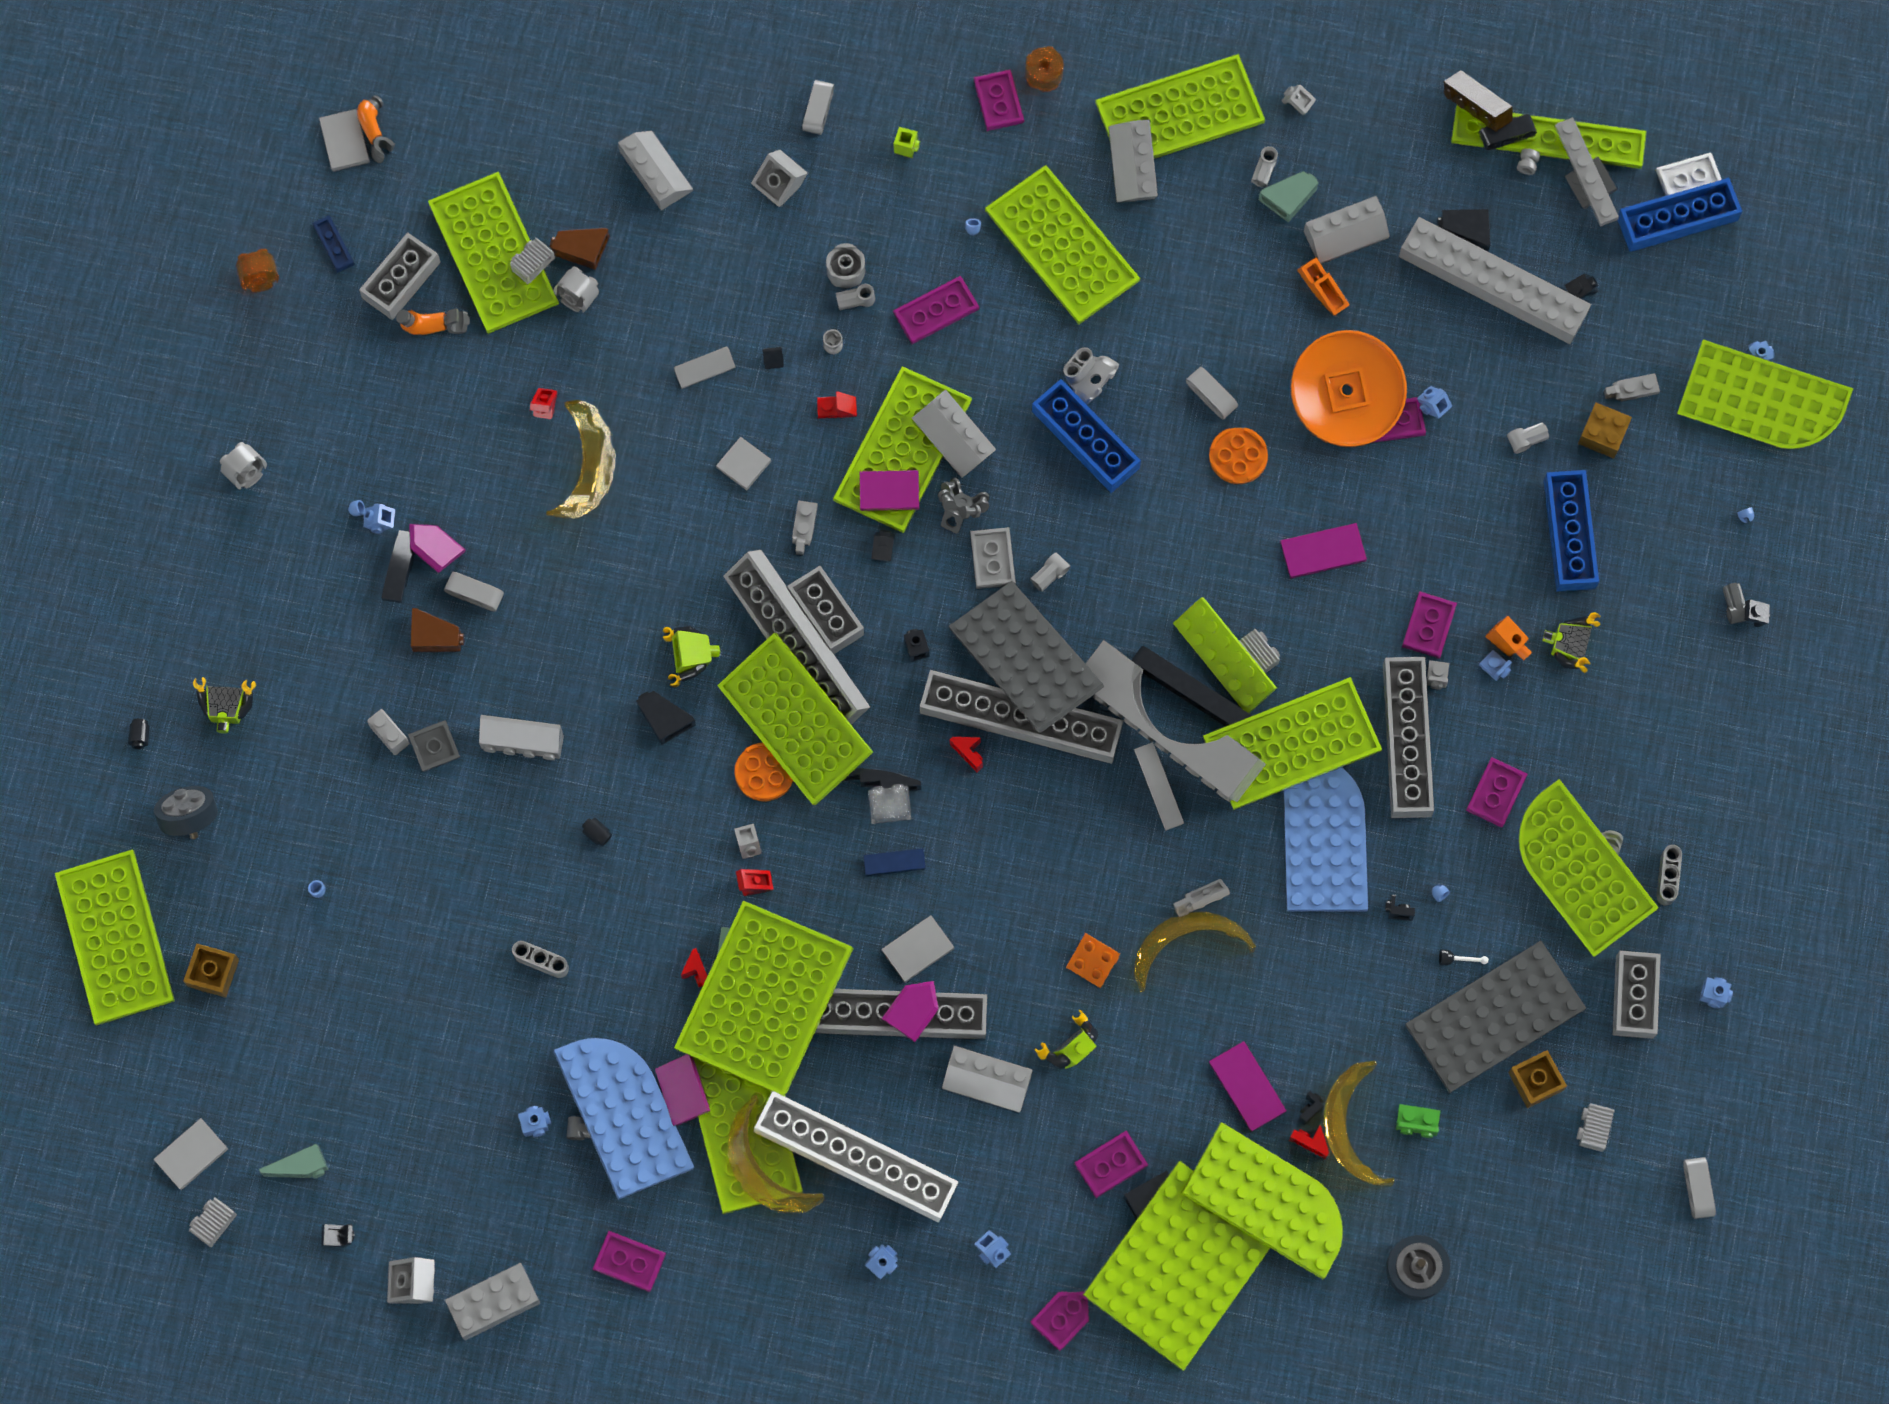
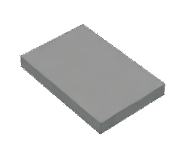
M357 109L319 118L332 171L370 162L357 116Z
M1010 528L970 531L976 589L1002 587L1011 581L1016 585Z
M930 915L881 950L904 983H906L951 952L954 946Z
M200 1118L154 1160L177 1187L182 1190L226 1152L228 1148L203 1119Z

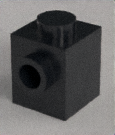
M923 629L907 631V634H904V643L910 662L930 657Z

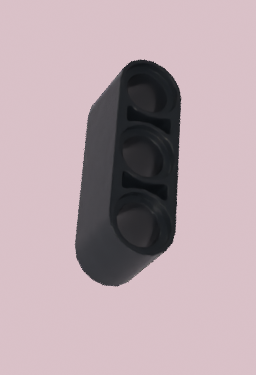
M1530 114L1513 118V121L1496 132L1490 127H1484L1479 131L1480 138L1487 151L1531 138L1537 134Z

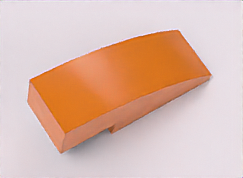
M1317 257L1297 269L1311 291L1333 316L1350 305L1330 273H1326Z

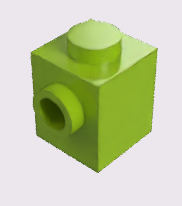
M899 127L894 141V153L912 158L914 152H918L920 146L917 131Z

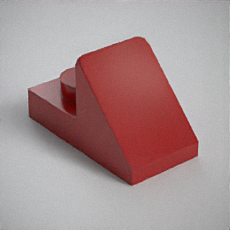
M538 388L530 403V410L533 411L534 417L552 419L558 391Z
M836 392V397L817 398L818 419L857 417L856 397Z
M952 737L950 739V746L976 773L983 768V758L978 752H972L981 743L980 737Z
M740 869L736 871L739 891H742L743 896L774 890L769 870Z
M697 948L692 949L681 977L685 979L698 974L694 977L700 988L703 987L708 976Z
M1319 1126L1313 1139L1309 1137L1310 1134L1294 1129L1289 1141L1326 1159L1329 1150L1321 1126Z

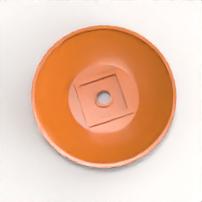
M1342 330L1318 338L1300 355L1291 377V397L1299 419L1316 437L1337 446H1363L1383 437L1399 420L1406 402V377L1397 356L1381 340L1360 331ZM1343 385L1351 387L1352 393L1350 395H1345L1342 392Z

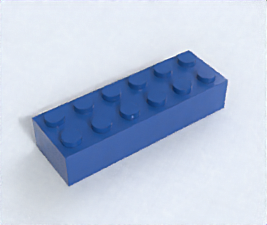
M1726 178L1622 208L1618 214V223L1629 252L1736 222L1742 214V209L1730 179Z
M1062 379L1032 403V412L1110 493L1140 469L1141 460Z
M1586 470L1547 472L1543 481L1556 592L1596 589L1599 583Z

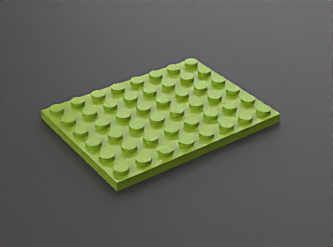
M743 901L674 1048L785 1097L854 948Z
M1178 1161L1083 1296L1178 1368L1184 1370L1270 1247L1181 1194L1193 1170L1181 1161Z

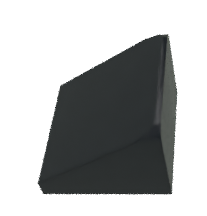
M782 347L762 349L765 369L784 367Z

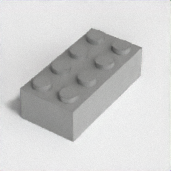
M407 232L359 289L362 299L393 320L441 263L438 253Z
M818 566L787 586L833 654L864 636V627L821 566Z
M1619 951L1616 955L1612 1035L1650 1039L1657 1035L1660 954Z
M521 1263L445 1300L465 1341L540 1304Z

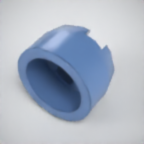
M968 219L965 225L967 233L970 235L978 234L981 229V222L977 219Z
M361 500L351 502L348 508L349 513L353 516L364 515V503Z
M1752 507L1737 512L1739 519L1743 523H1748V519L1749 521L1754 519Z
M314 880L309 884L308 891L313 897L320 898L325 894V886L321 881Z
M1438 884L1432 889V895L1437 902L1444 900L1450 893L1442 884Z

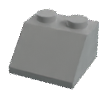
M777 150L767 155L751 184L778 207H781L799 189L808 173L784 152Z
M413 1257L389 1261L387 1303L433 1302L434 1260Z

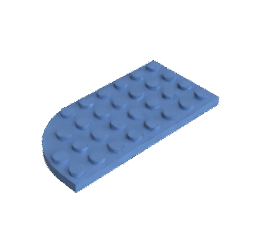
M1340 767L1285 789L1284 828L1287 912L1368 911L1365 807L1362 794L1354 779L1346 770Z
M601 1038L579 1040L554 1050V1055L618 1200L694 1169L677 1127L672 1124L666 1102L654 1075L646 1062L635 1051L619 1042Z

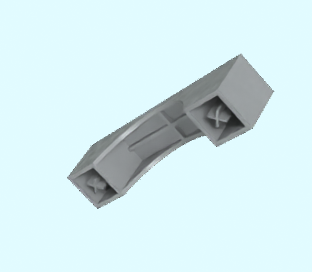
M1103 640L1087 661L1086 665L1104 685V688L1095 693L1093 698L1106 707L1110 705L1108 709L1121 719L1125 717L1123 721L1135 730L1141 729L1138 733L1151 742L1155 740L1154 745L1166 754L1170 752L1171 755L1169 757L1182 766L1186 764L1185 769L1197 778L1201 776L1202 779L1200 781L1213 790L1217 788L1216 793L1228 802L1231 800L1238 802L1265 767L1266 763L1228 735L1204 744L1180 743L1162 735L1148 718L1142 703L1140 686L1143 669Z

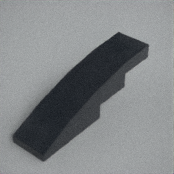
M399 530L384 583L381 597L383 601L402 603L404 590L407 587L409 573L412 571L415 552L410 549V532Z
M856 768L843 780H860L861 787L881 786V793L921 790V781L877 769Z

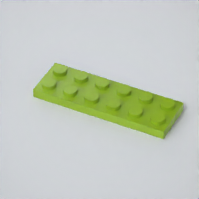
M1204 597L1196 601L1173 622L1229 694L1247 713L1254 710L1277 689Z

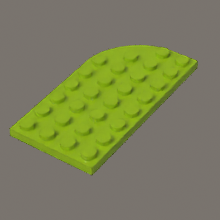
M1702 340L1677 414L1779 448H1802L1821 441L1836 429L1844 417L1853 388Z
M1221 1122L1181 1194L1319 1278L1324 1279L1338 1255L1342 1243V1220L1333 1197L1319 1181Z

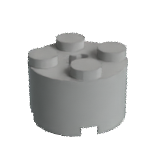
M840 244L827 255V275L832 285L840 288H852L860 285L865 276V258L856 246Z
M574 266L564 274L554 287V293L556 296L559 294L562 297L560 301L565 306L576 312L582 310L583 313L599 294L598 282L593 277H587L579 268Z
M243 442L238 443L234 450L220 459L222 474L238 489H241L243 486L249 488L262 477L261 471L263 467L265 469L267 467L266 461L250 445Z

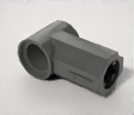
M1731 583L1724 586L1722 589L1727 603L1726 612L1729 623L1734 624L1746 621L1744 620L1745 600L1740 583Z
M568 1117L567 1139H591L582 1117Z

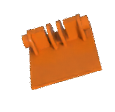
M1085 933L1066 968L1101 988L1114 964L1118 961L1120 953Z

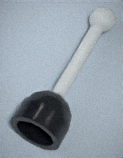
M1440 949L1439 965L1447 966L1454 960L1481 962L1482 964L1488 963L1486 956L1481 958L1454 956L1447 949Z

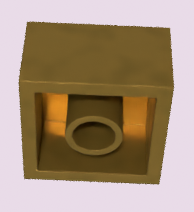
M1595 402L1578 444L1614 459L1632 417Z
M196 944L183 982L187 987L226 998L239 959L235 954Z
M1548 1050L1512 1067L1508 1072L1527 1109L1564 1091L1567 1087Z

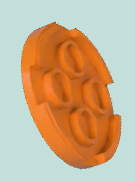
M1245 427L1228 428L1219 433L1213 440L1210 447L1209 460L1213 471L1221 479L1233 484H1245L1257 479L1263 473L1268 461V451L1266 443L1255 431Z
M763 742L746 748L735 764V779L739 789L746 796L757 801L778 799L790 789L793 783L792 778Z

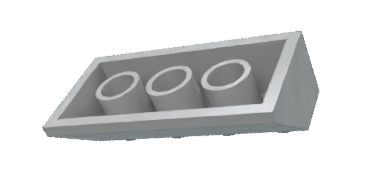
M1150 120L1129 121L1109 126L1117 203L1155 199L1158 194Z
M652 131L636 132L618 142L620 153L660 210L693 191L688 181Z
M1377 196L1306 222L1304 234L1320 264L1390 237L1385 214Z
M946 389L912 417L913 421L961 478L996 450Z
M481 715L479 744L484 751L490 753L503 751L507 755L520 753L529 758L543 756V759L546 760L560 759L564 738L560 725Z
M954 1046L942 1089L1020 1113L1033 1070Z

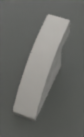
M1153 742L1134 749L1165 831L1184 824Z

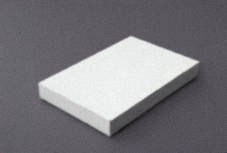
M1711 153L1656 169L1665 196L1722 180Z

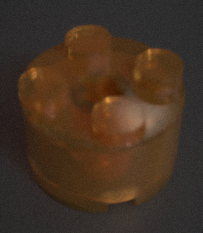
M1051 46L1033 50L1026 60L1025 76L1028 84L1032 88H1037L1044 92L1057 88L1063 78L1064 61L1062 56Z
M259 249L257 252L249 254L243 253L237 257L236 269L243 290L247 291V288L251 289L252 292H262L272 288V283L275 281H279L274 257L268 253L267 249Z

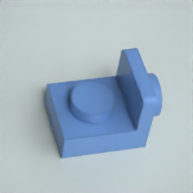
M1492 650L1481 661L1479 666L1497 681L1500 677L1504 679L1511 672L1510 666L1512 662L1510 660L1506 662L1499 654Z

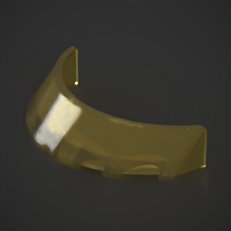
M581 400L565 402V407L574 418L581 436L583 448L581 474L569 498L555 509L547 511L546 515L570 519L582 517L601 504L600 501L608 493L613 481L616 457L615 449L612 448L610 436H612L611 431L598 414L599 410L594 405Z
M1190 912L1187 915L1172 917L1164 921L1147 936L1137 954L1134 976L1140 991H1145L1148 971L1157 954L1175 938L1193 931L1218 930L1226 932L1230 937H1239L1247 943L1250 953L1255 951L1256 945L1249 934L1232 920L1208 912Z
M1376 1061L1355 1063L1337 1079L1327 1097L1324 1108L1326 1139L1336 1159L1352 1175L1373 1185L1393 1186L1395 1183L1394 1178H1380L1359 1160L1348 1138L1346 1113L1351 1095L1359 1082L1377 1066Z
M754 1095L739 1109L730 1128L728 1156L736 1180L741 1183L742 1189L756 1202L776 1211L808 1212L825 1200L823 1194L798 1193L778 1185L761 1170L753 1157L748 1139V1123L752 1107L759 1102L757 1096Z

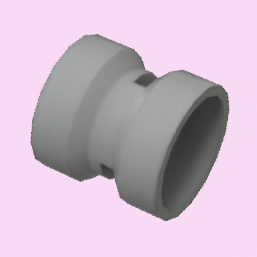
M1523 149L1517 170L1523 174H1535L1536 162L1539 161L1540 154L1533 149Z
M835 329L826 331L823 336V346L827 353L837 354L843 348L842 335Z

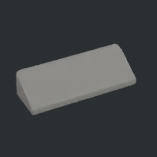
M724 347L675 366L674 372L683 389L736 367L729 348Z

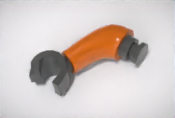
M374 95L368 101H361L357 108V116L367 138L373 144L371 151L373 160L377 163H382L384 161V153L380 148H386L391 153L394 150L395 143L389 138L382 137L376 116L378 115L377 111L383 106V101Z
M457 308L449 310L446 314L445 312L419 314L414 311L400 310L396 315V320L400 323L402 329L413 335L432 334L446 329L452 334H462L467 331V326L470 324L467 312H459Z

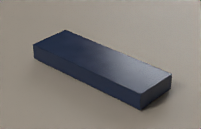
M330 215L313 222V227L337 273L355 265Z
M923 848L863 855L866 876L926 869Z

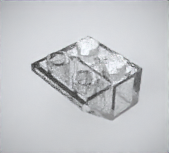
M897 784L893 785L892 788L874 787L868 791L871 824L911 820L908 786Z

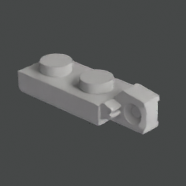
M1654 373L1614 382L1613 386L1605 388L1604 395L1606 399L1616 397L1617 400L1626 401L1659 394L1660 389Z
M798 501L792 535V543L796 544L795 551L797 555H804L805 545H810L812 542L818 503Z
M1218 879L1185 894L1184 899L1173 903L1174 909L1179 917L1184 916L1193 910L1203 908L1209 903L1221 900L1229 895L1230 892L1225 883Z

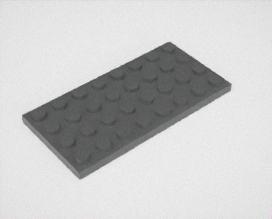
M1013 581L949 625L950 631L1039 733L1104 688L1099 678Z
M1540 941L1407 1022L1405 1026L1448 1092L1452 1093L1586 1010V1007L1543 942Z

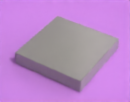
M740 437L716 465V468L745 490H748L771 463V459Z

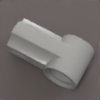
M1268 146L1262 149L1251 180L1255 185L1267 187L1277 162L1278 153L1275 148ZM1270 155L1273 159L1266 160L1264 156Z
M862 284L856 289L836 293L839 310L861 305L869 307L875 302L874 290L869 284ZM864 293H870V296L867 298L861 297Z
M1542 422L1526 429H1515L1508 433L1507 437L1514 453L1517 454L1529 449L1531 445L1549 439L1546 425Z
M1056 552L1047 559L1044 566L1031 577L1030 581L1038 590L1043 592L1055 579L1064 576L1071 566Z

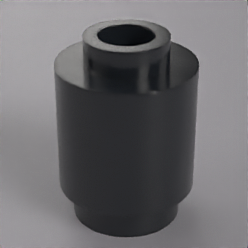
M133 719L129 725L128 744L133 749L140 750L148 746L150 726L147 720Z
M589 818L582 825V833L596 845L599 844L603 847L612 837L610 829L597 818L592 820Z

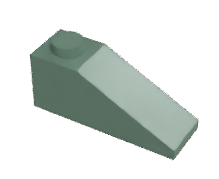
M317 1144L259 1169L264 1177H313L314 1179L325 1174L324 1171L329 1170Z

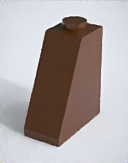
M606 228L558 231L556 237L553 236L551 239L550 248L556 257L596 270L610 237L609 230Z
M412 608L411 648L413 652H461V645H464V633H461L458 626L417 608Z

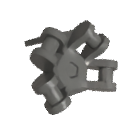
M957 478L950 479L949 482L941 484L938 498L945 510L941 522L942 527L958 534L963 519L969 518L970 515L972 518H978L981 513L988 510V493L980 492L973 497L967 496L962 492L960 481ZM952 516L955 517L957 525H949L947 519Z

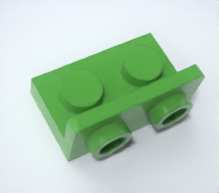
M1399 1104L1396 1130H1401L1400 1133L1412 1135L1415 1132L1421 1133L1422 1137L1433 1138V1135L1437 1136L1439 1133L1440 1110Z

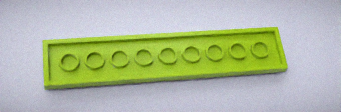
M1456 105L1451 143L1484 147L1479 131L1487 126ZM1513 113V118L1518 117V116H1521V115H1525V114ZM1531 115L1537 130L1536 135L1497 148L1498 150L1513 152L1533 149L1543 156L1569 159L1555 129V124L1565 120ZM1575 121L1592 160L1599 157L1603 164L1642 168L1646 131Z

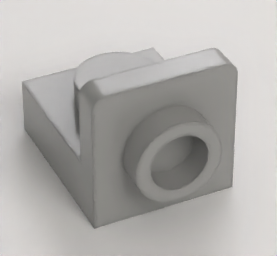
M1300 84L1294 87L1290 86L1285 91V97L1282 100L1284 104L1289 102L1302 115L1306 114L1316 101Z
M1429 660L1426 680L1428 686L1433 689L1446 688L1449 663Z
M754 824L734 829L743 859L761 854Z

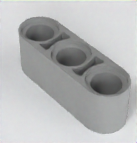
M815 80L804 117L802 131L822 134L834 92V84Z
M1199 367L1186 379L1187 385L1221 419H1225L1238 407L1236 400L1203 367Z
M457 572L451 573L444 588L446 593L490 611L497 610L504 595V592L496 587Z
M1676 845L1667 846L1660 858L1657 900L1664 906L1674 902L1679 890L1682 851ZM1668 852L1674 853L1675 856H1676V859H1675V860L1669 859L1668 856H1667V853H1668ZM1665 872H1671L1674 875V879H1668L1665 876ZM1663 891H1669L1672 898L1664 897Z
M517 941L512 947L515 959L522 964L556 978H563L569 972L567 961L562 956L525 941ZM520 948L527 949V953L525 955H517V951ZM538 956H545L546 959L543 963L535 962ZM557 963L564 964V968L561 971L554 970V966Z
M1706 1158L1684 1160V1173L1693 1218L1715 1216V1203Z

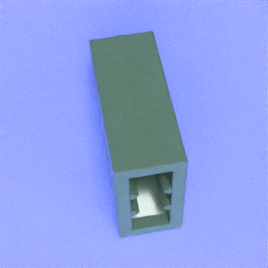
M1302 171L1262 189L1259 194V201L1289 223L1317 191L1319 182L1312 174Z

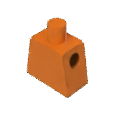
M1509 616L1499 621L1485 636L1508 657L1516 653L1524 661L1532 653L1524 645L1529 638Z

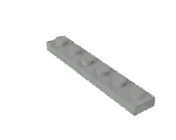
M1572 117L1555 124V129L1600 227L1618 220L1619 216L1574 118Z

